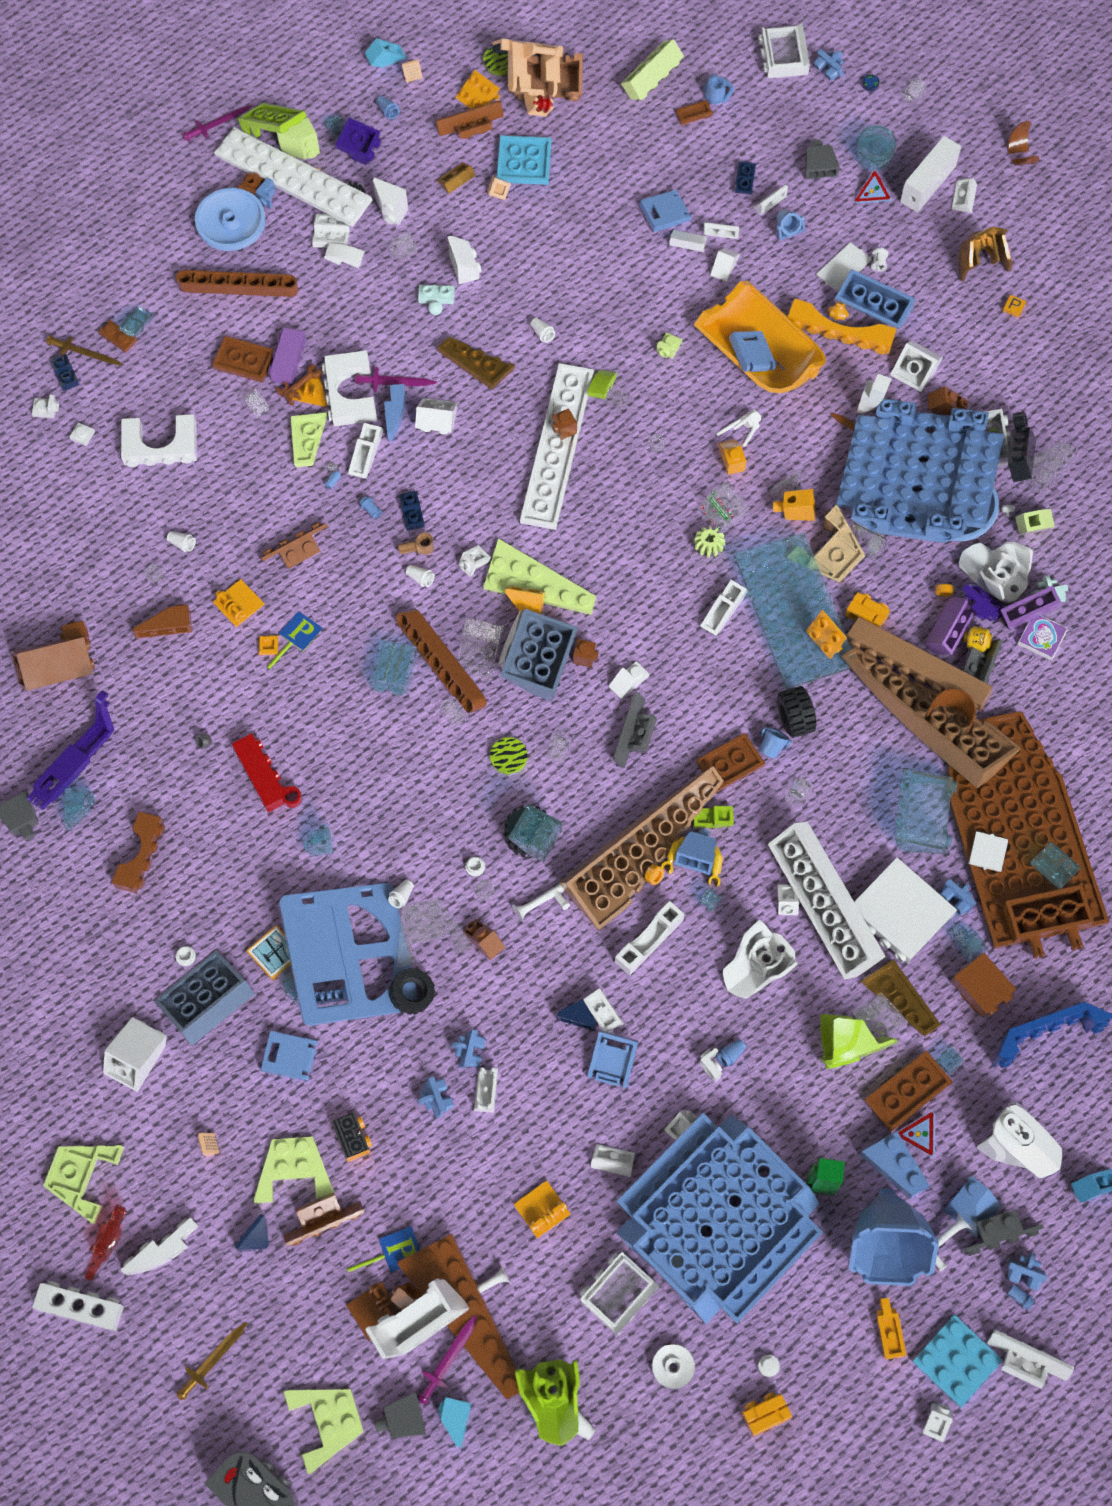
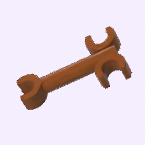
M310 365L308 373L290 388L285 381L282 382L285 387L284 389L276 387L277 394L284 396L288 403L293 406L292 398L301 399L297 390L311 379L320 378L322 375L321 370L318 369L314 372L316 370L315 365Z

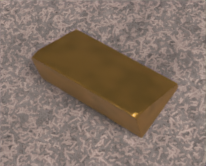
M463 162L436 181L450 194L476 175L472 166Z

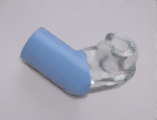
M329 462L326 465L329 478L324 485L332 489L340 479L341 474L338 465L334 462Z

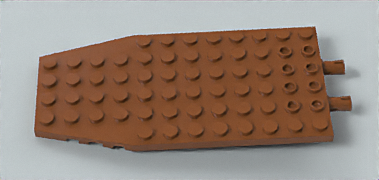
M1022 711L981 719L980 721L982 722L987 721L994 725L1020 747V750L990 780L978 788L948 764L949 804L993 949L1027 942L1030 945L1033 959H1038V956L1039 958L1046 956L1040 939L1061 934H1067L1072 951H1075L1076 948L1077 950L1082 949L1084 945L1079 931L1107 925L1109 919L1063 777L1059 771L1057 772L1052 759L1044 751V746L1034 735V730ZM976 831L1008 839L1001 872L990 869L983 870L982 867L969 864Z

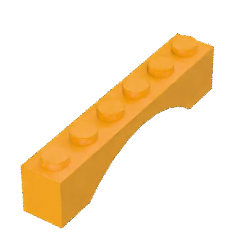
M795 298L788 318L800 329L807 330L810 334L817 333L824 335L827 339H838L844 344L858 345L861 349L875 350L876 353L881 355H889L897 328L883 324L869 327L843 326L824 317L815 309L812 303Z

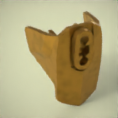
M992 226L972 233L967 240L960 244L958 265L961 281L965 280L971 268L973 269L975 266L980 265V249H985L990 254L992 265L1001 260L1006 271H1011L1013 262L1010 258L1005 233L1008 232L1007 229Z

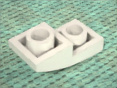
M329 243L324 258L338 265L343 261L359 268L365 251L347 245Z

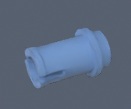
M366 496L360 501L361 508L365 509L373 519L382 514V511L373 503L371 497Z
M1015 1284L1007 1293L1008 1296L1023 1306L1022 1309L1029 1310L1035 1302L1032 1295L1029 1296Z

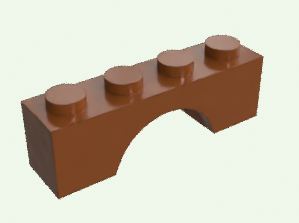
M140 811L132 828L141 840L140 852L132 861L118 864L111 882L115 888L135 894L144 886L145 878L143 877L145 871L150 870L152 863L150 858L152 853H156L159 835L162 836L165 830L161 817Z

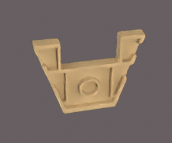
M835 505L825 518L838 529V532L813 558L797 546L787 559L840 583L865 557V554L839 507Z

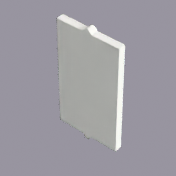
M850 242L816 275L826 285L839 292L851 269L860 272L872 259L862 249H858Z

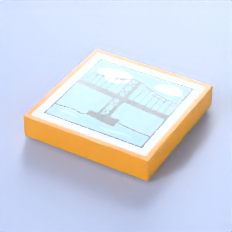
M277 925L246 951L272 981L291 965L285 934Z

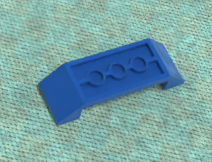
M1083 1002L1011 1028L1001 1041L993 1061V1066L996 1067L998 1064L1001 1068L1010 1066L1020 1052L1017 1045L1024 1043V1039L1028 1037L1031 1040L1039 1038L1047 1030L1053 1033L1060 1030V1026L1066 1023L1068 1026H1072L1080 1022V1019L1086 1033H1089L1091 1030L1093 1034L1100 1033L1105 1030V1027L1109 1026V1022L1112 1020V1013Z

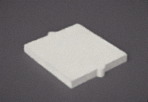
M976 831L969 864L982 867L983 870L990 869L1001 872L1008 839Z

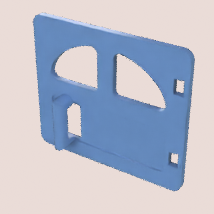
M383 883L285 895L280 899L279 907L302 1020L306 1025L312 1026L402 1013L391 1003L389 987L396 975L404 969L411 968L399 910L388 901L389 893L394 890L392 885ZM371 891L372 896L362 897L361 892ZM313 898V903L303 904L302 899ZM355 905L371 913L385 929L389 937L388 941L356 945L348 906ZM389 956L394 960L392 979L387 990L379 998L371 1001L366 997L359 960ZM344 980L345 986L342 989L314 993L313 983ZM408 982L403 986V995L412 1001L417 1000L418 995L415 983ZM348 1000V1003L323 1007L317 1006V1004Z

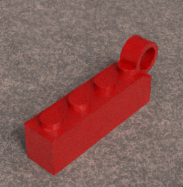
M251 733L232 743L236 755L267 812L284 804L288 808H296L301 804L302 795L297 787H285V785L281 786L278 780L281 778L276 769H271L270 764L272 762L268 754H263L261 751L264 747L259 738L255 739ZM296 793L298 797L295 801L290 802L286 800L287 795Z

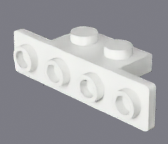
M994 1330L988 1339L987 1344L1006 1352L1002 1366L1003 1371L1041 1389L1045 1384L1048 1373L1067 1381L1074 1370V1367L1065 1361L1056 1359L1044 1351H1039L1003 1332Z

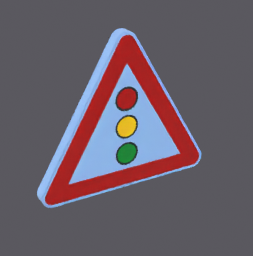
M873 170L854 199L855 203L887 202L892 200L877 170Z
M933 1111L897 1131L904 1142L931 1157L935 1155V1113Z

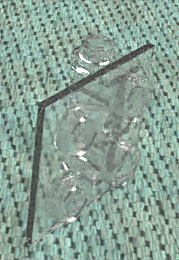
M853 522L852 532L857 541L868 546L866 556L869 559H875L879 552L884 553L887 538L880 532H873L865 525Z
M882 992L852 1012L856 1017L855 1019L864 1020L867 1028L878 1043L908 1023Z

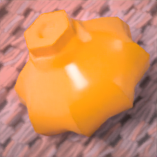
M839 301L827 309L829 317H833L835 321L839 319L844 320L849 317L845 304Z

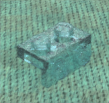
M1053 842L1048 843L1044 850L1030 863L1058 889H1062L1080 870V866Z

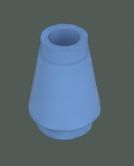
M380 96L377 99L376 103L386 118L395 119L399 115L400 110L396 103L384 96Z
M737 1039L720 1049L716 1055L717 1060L724 1067L732 1066L744 1049H746L745 1043L741 1039Z

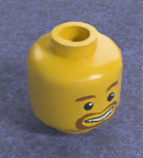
M972 626L969 632H965L963 642L967 643L968 649L974 647L980 652H985L987 648L990 649L993 634H990L988 628Z

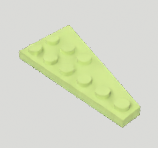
M498 538L484 583L485 590L506 594L505 589L508 586L545 591L544 604L592 614L596 600L595 595Z

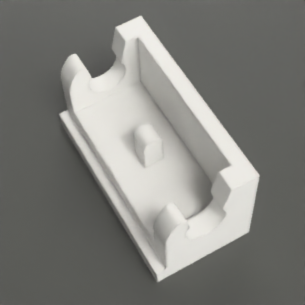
M601 989L596 990L583 999L603 1031L611 1033L616 1027H621L625 1024Z
M480 1068L478 1071L474 1111L494 1113L498 1068H491V1070Z

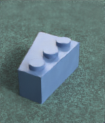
M898 1132L868 1147L859 1155L909 1200L927 1190L930 1186Z

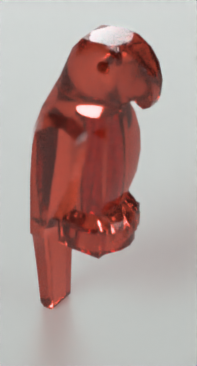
M116 1204L110 1219L102 1223L95 1244H92L89 1249L93 1259L85 1279L92 1281L102 1263L107 1261L122 1235V1221L127 1212L125 1207Z

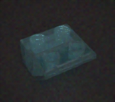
M527 805L509 835V839L526 854L544 863L563 830L562 822Z

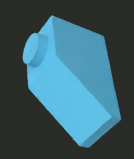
M378 38L374 40L365 52L369 64L373 67L383 68L407 58L400 45Z
M445 1397V1401L440 1402L438 1415H441L440 1420L458 1448H462L471 1403Z

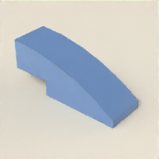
M404 384L390 385L391 401L384 402L388 441L394 439L404 416L406 404Z

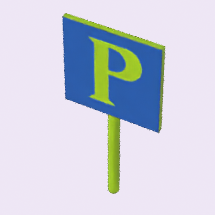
M298 611L279 632V635L288 640L289 643L273 659L268 668L270 669L292 644L304 651L323 628Z
M412 1226L380 1238L379 1242L384 1254L349 1267L347 1271L351 1272L384 1258L390 1273L401 1269L397 1262L420 1251Z

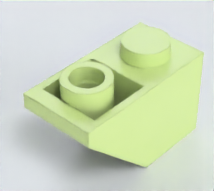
M1051 509L1023 513L1015 517L1019 535L1055 527Z

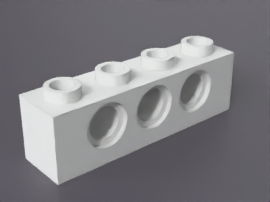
M48 1281L47 1284L40 1283L32 1308L108 1330H117L124 1306L119 1304L120 1300L107 1297V1301L99 1299L100 1295L93 1292H88L87 1295L80 1294V1289L68 1286L67 1290L59 1288L60 1284ZM63 1294V1302L60 1305H56V1297ZM79 1300H83V1308L81 1310L76 1311V1302ZM99 1305H103V1313L99 1316H96V1307Z

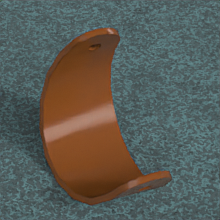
M1031 121L1021 122L1013 129L1007 146L1009 154L1029 151L1028 133ZM1030 155V157L1012 159L1011 161L1014 165L1021 166L1036 164L1040 158L1039 156L1031 157Z
M953 688L942 691L933 700L926 716L928 717L930 712L939 706L956 708L968 719L969 727L966 732L968 734L976 714L974 700L963 690Z

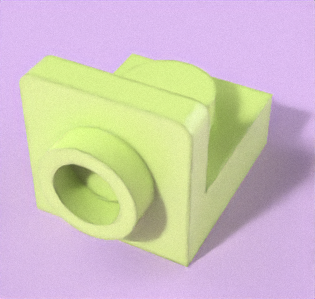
M666 332L662 341L657 343V352L662 357L673 359L682 343V339Z

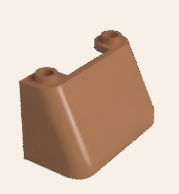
M574 53V56L571 58L569 55L559 57L560 83H557V93L554 97L549 95L548 83L541 82V56H531L527 59V75H531V89L544 90V97L547 95L550 98H568V101H579V98H582L583 53ZM514 93L518 100L525 101L524 94Z

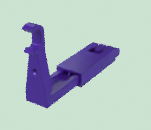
M103 690L98 693L95 698V723L74 745L70 744L33 784L34 790L27 797L29 802L33 801L35 806L40 804L39 808L42 810L51 802L54 803L91 763L90 758L114 732V726L107 709L110 702L105 700L109 695ZM58 779L59 782L54 786L53 780Z

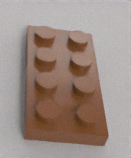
M926 1050L865 1098L864 1102L891 1133L950 1086L953 1081Z

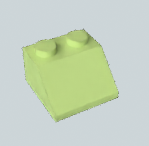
M308 118L301 120L300 124L288 128L289 130L285 133L280 134L277 132L280 151L290 156L305 160L307 158H314L320 153L317 134Z

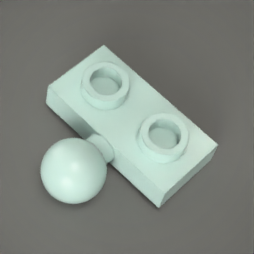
M419 285L418 301L419 303H430L428 307L429 312L432 315H439L442 312L441 304H454L455 286Z

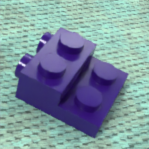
M348 118L335 148L350 154L352 160L367 165L368 161L372 162L374 159V149H378L381 144V131Z
M967 583L962 588L966 592L965 596L970 601H976L971 608L975 610L974 614L981 620L988 619L991 622L993 620L997 621L1001 617V609L1004 607L977 584Z

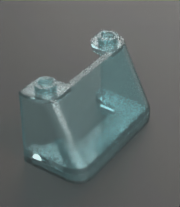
M903 768L895 838L900 851L947 854L948 847L951 848L952 836H948L947 831L950 797L953 796V793L957 792V781H954L953 777L913 768Z

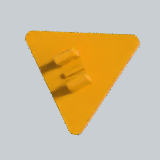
M321 378L311 379L297 390L301 397L300 400L296 397L292 398V400L327 407Z

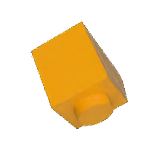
M736 439L719 442L718 446L727 475L745 471L746 458L742 445Z
M508 586L505 589V593L519 611L523 612L524 609L539 614L543 613L545 591Z

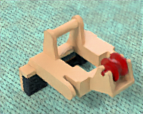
M508 39L494 41L492 53L508 54L509 91L524 94L527 115L547 116L553 110V99L547 95L544 97V90L531 89V75H527V59L532 55L541 56V82L548 83L549 95L554 97L557 93V83H560L559 57H563V46Z

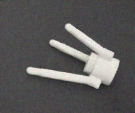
M752 409L735 422L717 432V435L719 436L731 428L737 429L743 424L747 428L752 427L743 443V446H746L754 432L760 427L758 423L761 421V416L756 410Z

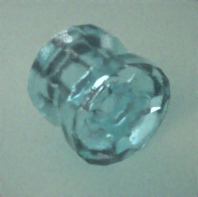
M708 888L698 904L706 906L708 911L712 913L722 900V896L716 895L711 888Z

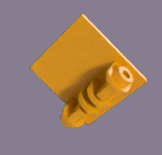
M474 70L455 98L468 108L473 109L489 104L492 100L497 101L500 97L498 94L500 88Z
M242 579L226 591L219 590L215 594L217 596L216 599L213 601V604L235 627H238L265 605Z
M824 610L820 611L806 630L808 635L829 659L843 649L841 645L847 639Z
M545 1181L513 1204L537 1239L571 1215L565 1203L561 1201L548 1181Z

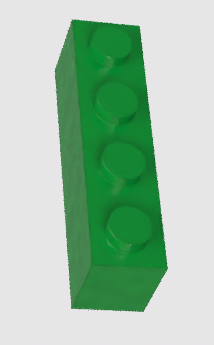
M819 1158L817 1163H814L813 1167H811V1171H809L806 1179V1184L810 1187L813 1194L834 1197L843 1183L845 1162Z

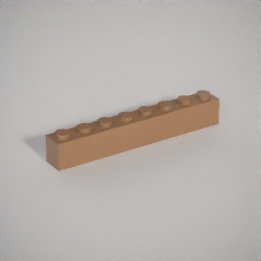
M858 617L847 634L848 642L853 648L856 647L864 650L865 653L872 657L881 659L884 664L898 668L902 674H909L915 677V680L921 684L927 683L936 692L941 693L944 690L953 688L965 691L972 697L976 710L981 712L992 694V686L860 617Z

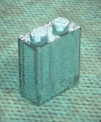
M380 640L370 677L371 688L377 692H384V690L392 691L393 694L398 696L408 694L418 655L417 647Z

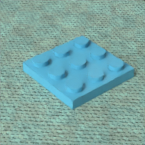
M500 135L497 177L509 183L549 185L552 138Z
M954 1314L912 1362L953 1402L962 1408L1003 1360Z

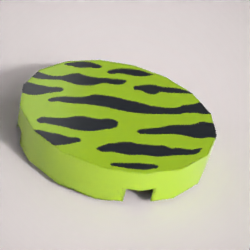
M492 47L489 48L483 57L485 69L497 76L508 74V54L492 53Z
M512 737L498 740L490 751V761L493 768L499 773L506 775L520 772L526 766L528 760L525 745L520 740Z

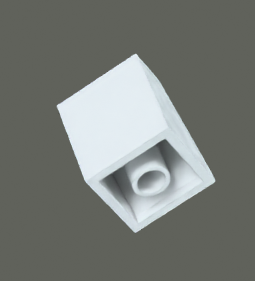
M132 1017L106 1048L103 1074L138 1092L166 1046V1035L160 1030L151 1028L145 1022Z

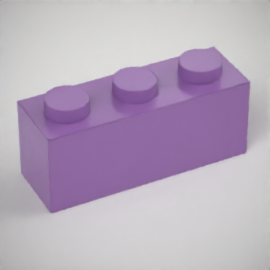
M283 328L282 334H279L277 340L278 347L273 352L274 361L273 364L269 365L268 375L271 376L272 382L282 383L285 381L288 385H293L306 342L304 331Z
M1054 585L1001 609V612L1011 630L1063 605Z
M950 598L925 642L933 653L942 655L953 654L974 616L975 610L971 608L973 605L967 598Z

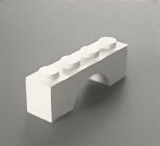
M669 901L656 914L646 930L634 941L629 942L615 956V963L630 976L683 922L684 913Z

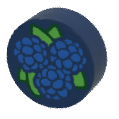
M875 75L865 76L862 87L869 92L876 91L880 83L879 78Z

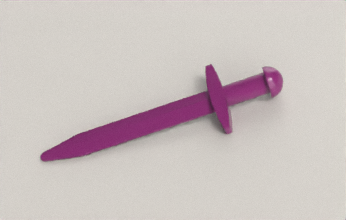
M253 105L238 108L204 125L196 120L197 128L189 132L185 131L183 138L186 141H191V138L199 134L209 138L207 130L245 113Z
M378 367L375 368L374 376L356 374L354 377V381L357 384L373 383L375 393L377 392L378 384L427 386L437 383V381L426 378L379 376Z
M474 1315L463 1326L434 1373L431 1374L422 1370L424 1376L430 1381L421 1395L418 1394V1401L421 1404L429 1402L428 1398L436 1386L446 1390L449 1389L441 1380L470 1337L477 1315Z

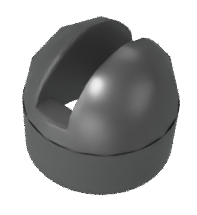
M207 733L196 735L195 741L198 748L202 750L211 745L212 738Z

